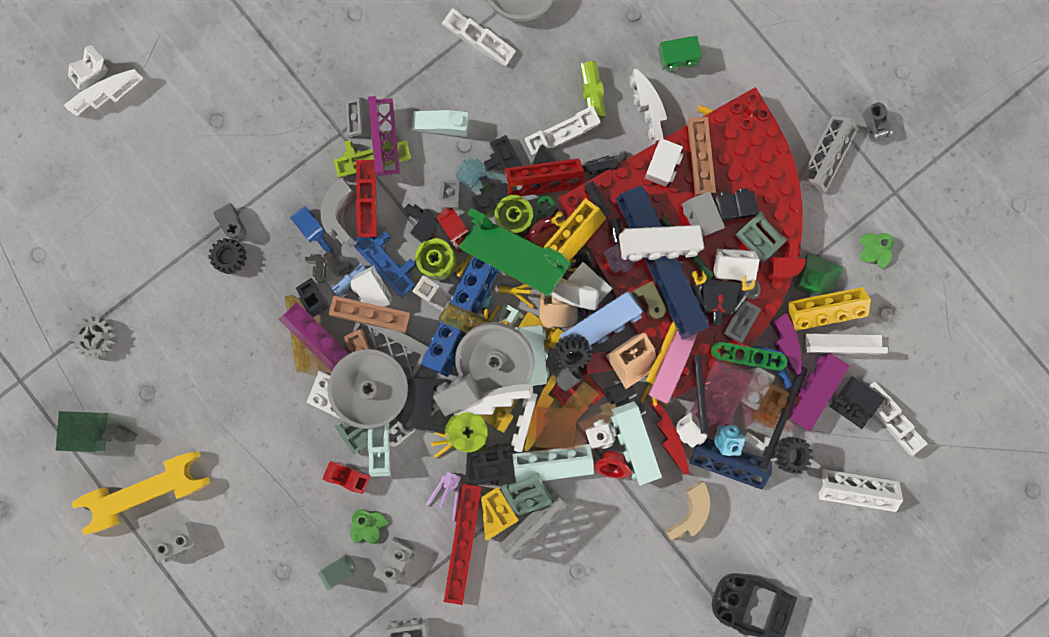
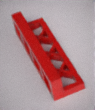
M580 159L505 168L508 196L518 195L522 197L577 188L583 184L584 170ZM578 177V182H568L570 179ZM553 181H560L557 185H550ZM535 183H540V184H541V185H540L539 187H537V188H532V187H531V186H532L533 184H535ZM513 186H522L520 190L512 191Z

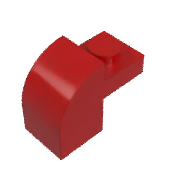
M446 208L435 215V218L458 253H460L462 250L459 249V246L468 234V230L454 209Z
M789 239L785 242L784 258L774 257L769 260V279L785 280L801 272L806 259L798 258L801 252L798 239Z
M330 461L322 480L340 485L351 492L363 494L371 476L344 463Z

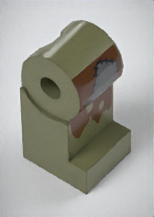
M653 281L632 291L635 298L641 297L646 307L645 313L648 318L656 320L664 316L666 309Z

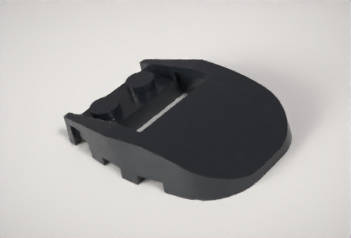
M436 376L407 379L408 393L406 402L401 412L396 416V419L407 428L428 433H445L446 426L430 424L433 387L445 382L450 384L453 380Z
M730 573L722 577L718 582L711 605L715 617L722 624L737 630L740 634L754 637H785L797 597L761 578ZM754 585L775 593L763 630L742 622Z

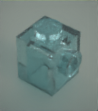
M471 157L468 161L465 159L458 167L459 170L456 173V178L471 190L480 181V177L485 175V166L478 159L474 160Z

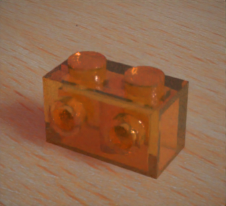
M771 384L758 409L752 410L749 419L765 428H771L776 424L780 410L785 407L789 393Z

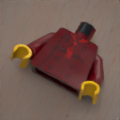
M558 212L554 218L548 217L537 221L529 234L525 236V239L543 248L559 230V226L566 222V220L559 221L557 219L563 213ZM572 258L569 262H576L577 260ZM570 265L567 268V270L574 271L577 269V267L572 268L570 267Z

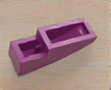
M786 313L772 320L769 324L779 338L773 342L775 348L786 356L787 367L792 375H798L801 373L802 368L801 350L794 326Z

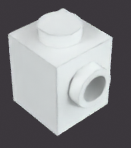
M692 412L676 423L677 433L685 444L688 443L691 447H694L706 440L707 434L700 433L699 419Z

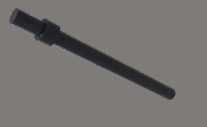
M802 367L801 373L796 376L770 442L762 453L763 459L758 468L762 472L767 471L771 459H774V454H776L774 449L777 446L776 444L780 439L808 369Z

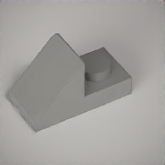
M441 181L439 207L442 210L446 208L460 209V181Z

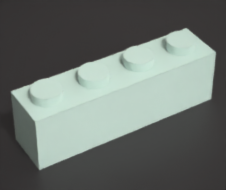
M633 401L612 409L614 416L611 417L614 427L619 429L620 434H617L620 445L625 447L626 451L623 454L626 462L631 464L632 479L637 480L639 485H643L661 478L662 476L638 406Z
M590 444L513 454L516 483L528 479L536 473L540 474L542 481L594 474Z

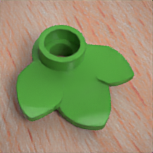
M868 233L859 239V242L865 246L861 253L862 262L877 261L880 268H884L889 264L892 259L891 249L894 246V238L890 234L881 233L876 235ZM883 239H887L888 244L886 246H882L881 241Z
M357 510L352 516L353 526L350 530V536L355 543L364 539L368 543L377 544L380 540L379 529L388 525V521L378 512L369 513L367 510ZM360 517L365 518L363 523L358 521Z

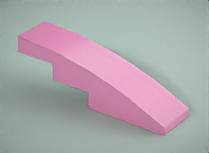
M677 330L649 396L668 404L698 333L682 340Z

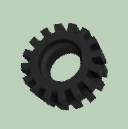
M223 238L222 241L219 239L217 244H212L213 249H209L211 255H208V257L211 259V265L222 273L234 274L237 270H242L240 267L246 264L244 263V260H247L245 256L247 254L246 250L243 249L244 247L239 242L233 239ZM226 249L233 250L235 254L234 260L230 263H224L221 259V254Z
M570 334L569 338H567V335L563 336L564 340L560 338L558 343H555L554 353L556 362L564 370L567 367L570 371H572V368L578 370L579 366L583 368L585 364L588 365L589 360L592 358L589 342L584 336L580 337L577 334L574 337L573 334ZM572 351H578V352H576V353L568 354L569 352H572Z
M782 438V442L776 444L779 448L774 449L777 454H774V458L778 459L775 461V464L779 465L778 468L793 474H802L803 471H807V465L811 466L812 464L809 462V459L813 460V456H810L813 450L808 449L811 445L801 438ZM795 448L797 457L792 463L790 461V453Z

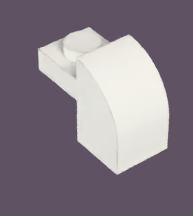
M93 45L85 47L82 60L69 64L68 76L80 90L102 79L106 75L108 68L103 63L104 60L101 53L96 51Z

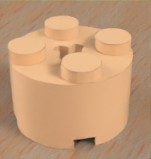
M541 294L539 319L546 328H553L555 326L571 329L578 321L579 307L560 301L551 295L548 297Z

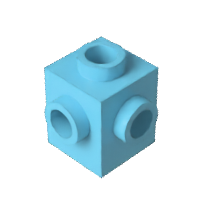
M718 425L714 443L722 455H741L742 448L745 446V437L736 425Z

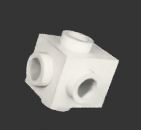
M605 419L595 421L593 426H589L585 430L591 449L600 446L602 449L613 446L612 443L617 439V428L612 425V421L605 422Z

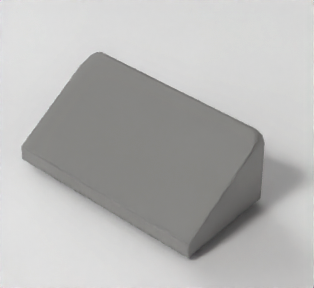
M362 97L347 100L348 138L371 136L368 100Z

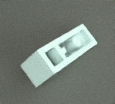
M453 110L413 111L411 131L467 137L469 114L468 112Z

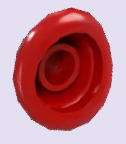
M616 451L605 452L600 460L593 464L594 472L604 477L625 479L631 475V470L627 466L625 457Z

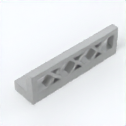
M832 115L799 179L801 183L814 185L819 192H827L858 130L852 118ZM836 122L842 123L839 129L833 131ZM834 138V141L831 145L827 147L824 146L827 140ZM825 154V159L817 164V158ZM817 170L818 173L815 179L808 178L811 172Z

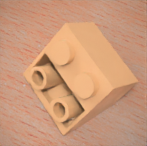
M642 333L635 335L606 354V357L624 387L628 388L649 374L656 359V353L647 335Z

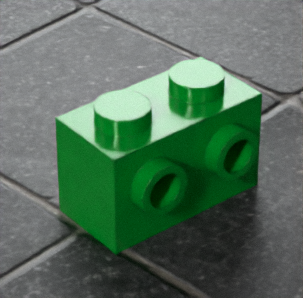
M698 35L660 42L658 47L662 70L674 71L683 66L691 68L699 64L702 58Z

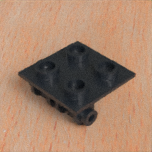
M852 376L840 393L833 398V402L829 407L860 429H863L886 398Z

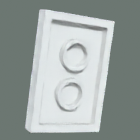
M532 393L530 398H524L522 407L525 408L523 415H519L516 425L520 429L518 434L514 433L511 443L512 446H515L514 451L522 453L537 394Z

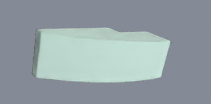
M389 423L377 428L368 429L369 474L371 477L391 476Z

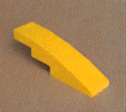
M553 374L542 389L533 409L524 444L526 452L529 451L549 422V419L544 414L554 401L548 395L557 382V377Z

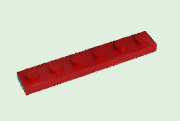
M462 484L443 601L445 603L463 605L482 486Z

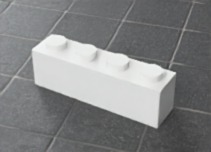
M700 226L625 229L619 235L622 259L630 258L631 261L640 260L642 257H648L650 260L658 259L660 256H667V258H676L679 255L694 257L704 249Z

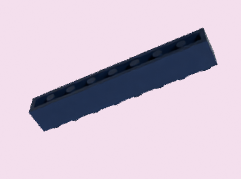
M642 185L622 192L616 198L629 229L663 227L657 218L656 210L649 201V195ZM660 256V258L653 260L643 257L681 339L683 340L709 328L708 318L702 312L699 300L694 295L691 283L686 278L682 264L677 257L667 258V256Z

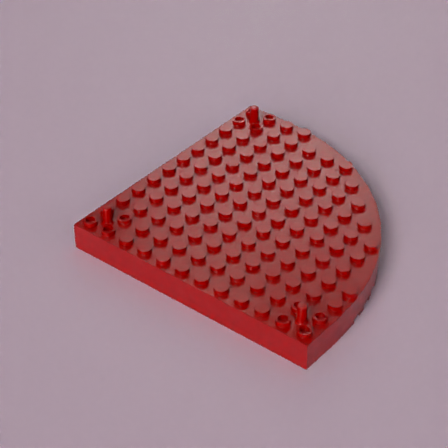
M754 87L703 116L708 117L716 188V193L712 194V198L714 199L718 196V193L729 191L730 194H736L737 190L748 188L749 191H755L758 213L761 211L765 215L764 218L781 236L784 235L788 240L798 239V244L801 245L803 207L796 165L787 140L757 88ZM688 125L664 138V140L682 146L680 153L683 154L680 164H676L674 167L676 175L673 182H669L666 187L644 179L659 143L658 141L621 162L617 169H609L559 197L558 203L568 219L585 198L592 203L589 197L590 193L586 192L584 186L594 181L598 187L596 190L600 191L606 202L605 206H608L611 213L606 216L605 221L583 246L593 249L598 272L603 280L612 288L610 292L615 300L626 292H632L652 281L662 299L644 258L642 257V259L631 261L630 258L622 259L620 243L613 244L610 241L611 233L608 220L620 218L622 232L625 229H629L616 198L622 192L642 185L649 195L652 207L657 212L658 220L665 215L674 227L691 226L683 212L682 206L684 202L697 197L695 196ZM754 217L723 221L725 228L702 238L704 249L698 252L697 255L713 274L717 249L750 251L735 234ZM758 222L755 224L773 244L776 242ZM785 243L763 263L759 261L756 281L760 284L761 292L758 297L754 299L746 298V301L761 310L744 341L740 344L723 334L735 312L729 316L723 315L722 326L710 325L711 314L704 313L708 318L710 327L697 334L688 359L671 395L672 398H677L696 387L693 355H701L703 381H706L733 363L718 360L712 356L711 348L715 343L724 342L750 347L767 328L780 308L793 278L790 277L785 280L769 279V260L774 257L784 258ZM679 255L677 259L681 262L683 272L686 278L689 279L693 291V282L695 280L692 274L696 271L697 278L702 276V272L690 257ZM714 274V276H713L711 279H709V280L722 281V280L716 279L715 274ZM730 279L729 281H725V282L741 283V285H742V282H741V281H738V280H732V279ZM638 297L636 300L644 311L640 314L642 318L634 323H631V321H628L635 335L642 333L647 335L657 357L673 320L664 301L663 304L666 309L664 316L656 320L648 318L645 313L646 307L641 297ZM722 347L717 349L720 356L721 354L730 355V351L723 350ZM738 349L735 353V357L738 358L744 353V351L742 349Z

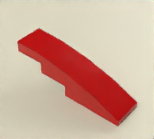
M356 160L357 237H377V180L374 160Z
M658 399L656 406L652 400L648 404L660 418L654 424L666 438L660 444L684 475H688L690 472L679 435Z

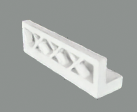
M803 334L804 353L871 355L888 353V347H882V335Z
M825 469L821 472L823 486L819 491V499L893 512H896L903 502L901 486L898 481ZM828 477L835 478L838 483L829 482ZM851 480L855 482L858 486H851L846 481ZM867 483L872 484V485H874L877 489H876V490L870 489V488H869L867 485H865V484H867ZM885 487H893L895 493L889 492Z

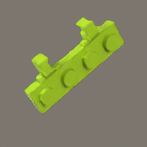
M387 139L382 145L383 150L389 153L393 149V143ZM352 140L344 142L346 152L342 153L343 157L333 159L338 178L356 175V160H374L373 149L363 152L355 151ZM407 140L397 142L399 163L411 160ZM389 158L384 163V167L393 165L395 162Z

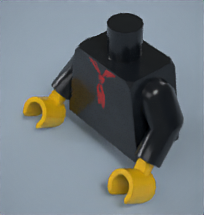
M696 271L692 274L695 280L693 282V293L699 300L702 312L711 314L710 325L722 326L723 315L729 316L733 312H737L745 302L750 291L749 289L755 286L754 278L751 283H745L747 276L742 278L743 286H741V283L706 279L704 271H702V276L697 278Z

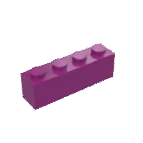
M298 302L292 305L278 319L331 371H333L341 359L349 355Z
M831 353L821 355L818 358L816 369L807 376V384L799 390L798 399L787 419L804 431L812 430L850 367L849 364Z

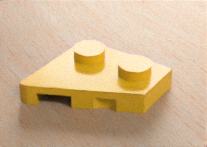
M499 487L481 497L486 541L519 521Z

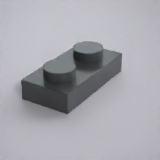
M745 300L733 315L723 334L741 344L761 309Z

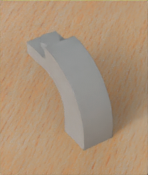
M340 177L328 189L323 198L321 222L327 234L334 239L337 238L342 245L346 243L352 248L357 242L345 228L343 216L347 207L356 200L357 195L350 185Z

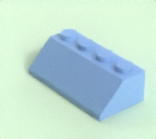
M626 292L560 336L563 340V336L567 335V338H569L570 334H573L574 337L577 334L580 337L584 336L588 340L591 350L593 349L591 347L592 344L595 342L601 344L609 339L608 334L613 331L615 334L625 328L624 324L628 321L634 323L642 318L640 314L644 311L632 292Z

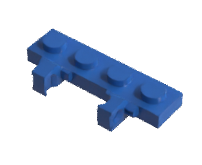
M386 231L378 237L356 236L354 239L357 244L354 247L371 266L375 267L380 276L401 298L406 296L416 286L410 279L412 276L411 271L417 266L416 263L409 259L402 266L400 263L396 264L384 251L386 248L383 246L392 238Z

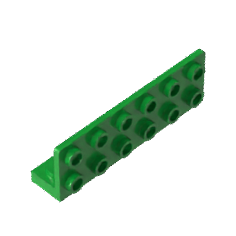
M471 208L467 215L472 219L471 223L473 226L459 246V249L549 297L571 264L562 253L548 246L543 249L494 224L485 214Z

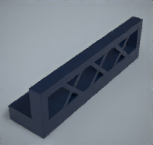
M708 438L702 444L695 446L689 464L763 490L772 475V461H770L767 471L762 472L758 468L763 458L745 451H741V455H722L718 447H716L714 440ZM699 454L706 457L708 460L700 461L696 458ZM715 463H724L726 467H717ZM741 469L744 473L736 474L733 470ZM753 476L763 477L761 482L752 479Z

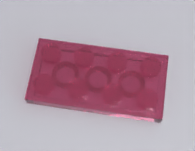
M715 358L704 382L709 432L707 435L715 438L718 425H729L753 377V372ZM696 399L690 412L699 419L698 402Z

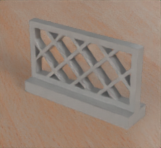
M356 322L351 333L359 330L361 323ZM365 324L370 331V334L365 336H371L374 347L371 349L379 351L378 348L388 345L393 359L405 354L408 365L403 366L402 369L409 367L410 378L415 377L430 344L408 332L403 333ZM381 333L385 335L387 343L377 346L374 335ZM398 342L402 344L404 352L394 355L391 344ZM345 344L344 349L350 354V352H349V350H348V348H347V346H346V344ZM415 351L421 357L418 362L411 364L408 353Z
M555 491L550 494L552 498L551 505L532 511L498 545L503 550V557L506 561L509 558L512 560L568 505Z

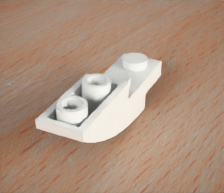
M634 69L632 76L629 77L630 86L635 91L633 95L634 105L638 106L639 111H644L645 121L649 122L650 129H648L649 139L653 140V144H655L660 139H664L661 126L665 125L667 121L665 109L650 81L638 69Z

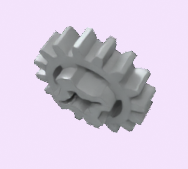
M89 316L88 320L81 319L82 325L75 324L78 329L71 332L75 334V337L71 338V341L76 342L73 348L79 349L78 354H84L86 358H91V356L92 358H99V355L106 356L105 350L111 351L110 344L116 343L112 340V337H115L116 334L111 333L114 327L108 326L109 321L103 320L101 317H96L95 319V317Z

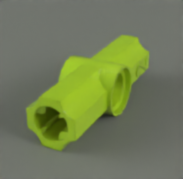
M587 61L581 64L584 83L583 96L587 102V108L593 106L599 120L606 117L603 102V84L599 78L597 62Z

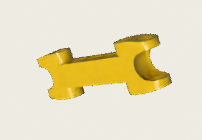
M195 451L163 462L165 472L110 494L106 486L89 492L71 503L73 509L87 507L92 512V521L81 529L83 535L105 530L121 523L118 513L166 493L174 491L176 499H179L210 484L211 480L209 477L195 479L190 474V465L201 457L200 452Z

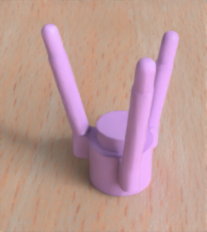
M447 472L446 476H442L440 483L426 503V506H429L443 486L446 489L439 505L442 508L449 491H454L456 488L453 522L456 521L460 489L463 484L460 482L461 477Z

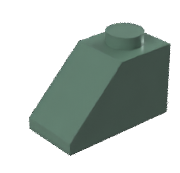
M345 554L318 572V575L327 590H330L355 572V564Z

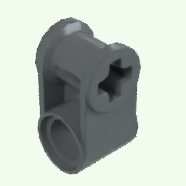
M876 102L866 108L863 118L869 139L876 141L880 137H891L893 129L886 106L883 103ZM872 109L877 112L878 116L873 115Z
M232 203L213 212L226 236L235 241H241L245 238L246 229Z
M555 358L554 366L557 383L561 389L568 391L583 379L580 366L578 370L572 368V371H570L568 367L564 370L558 366Z

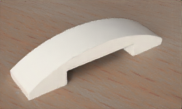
M591 106L543 132L538 131L524 139L531 155L534 156L541 144H544L548 150H551L590 131L601 124L594 107Z
M424 275L412 291L444 314L448 309L449 302L454 297ZM478 314L471 329L482 324L483 315Z
M561 278L551 294L554 298L574 306L593 310L598 309L599 290L586 284L578 286Z

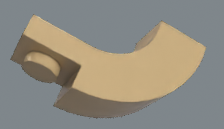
M699 481L684 490L689 500V510L680 522L664 531L670 540H679L685 535V531L690 536H694L704 526L709 515L710 496L703 481Z

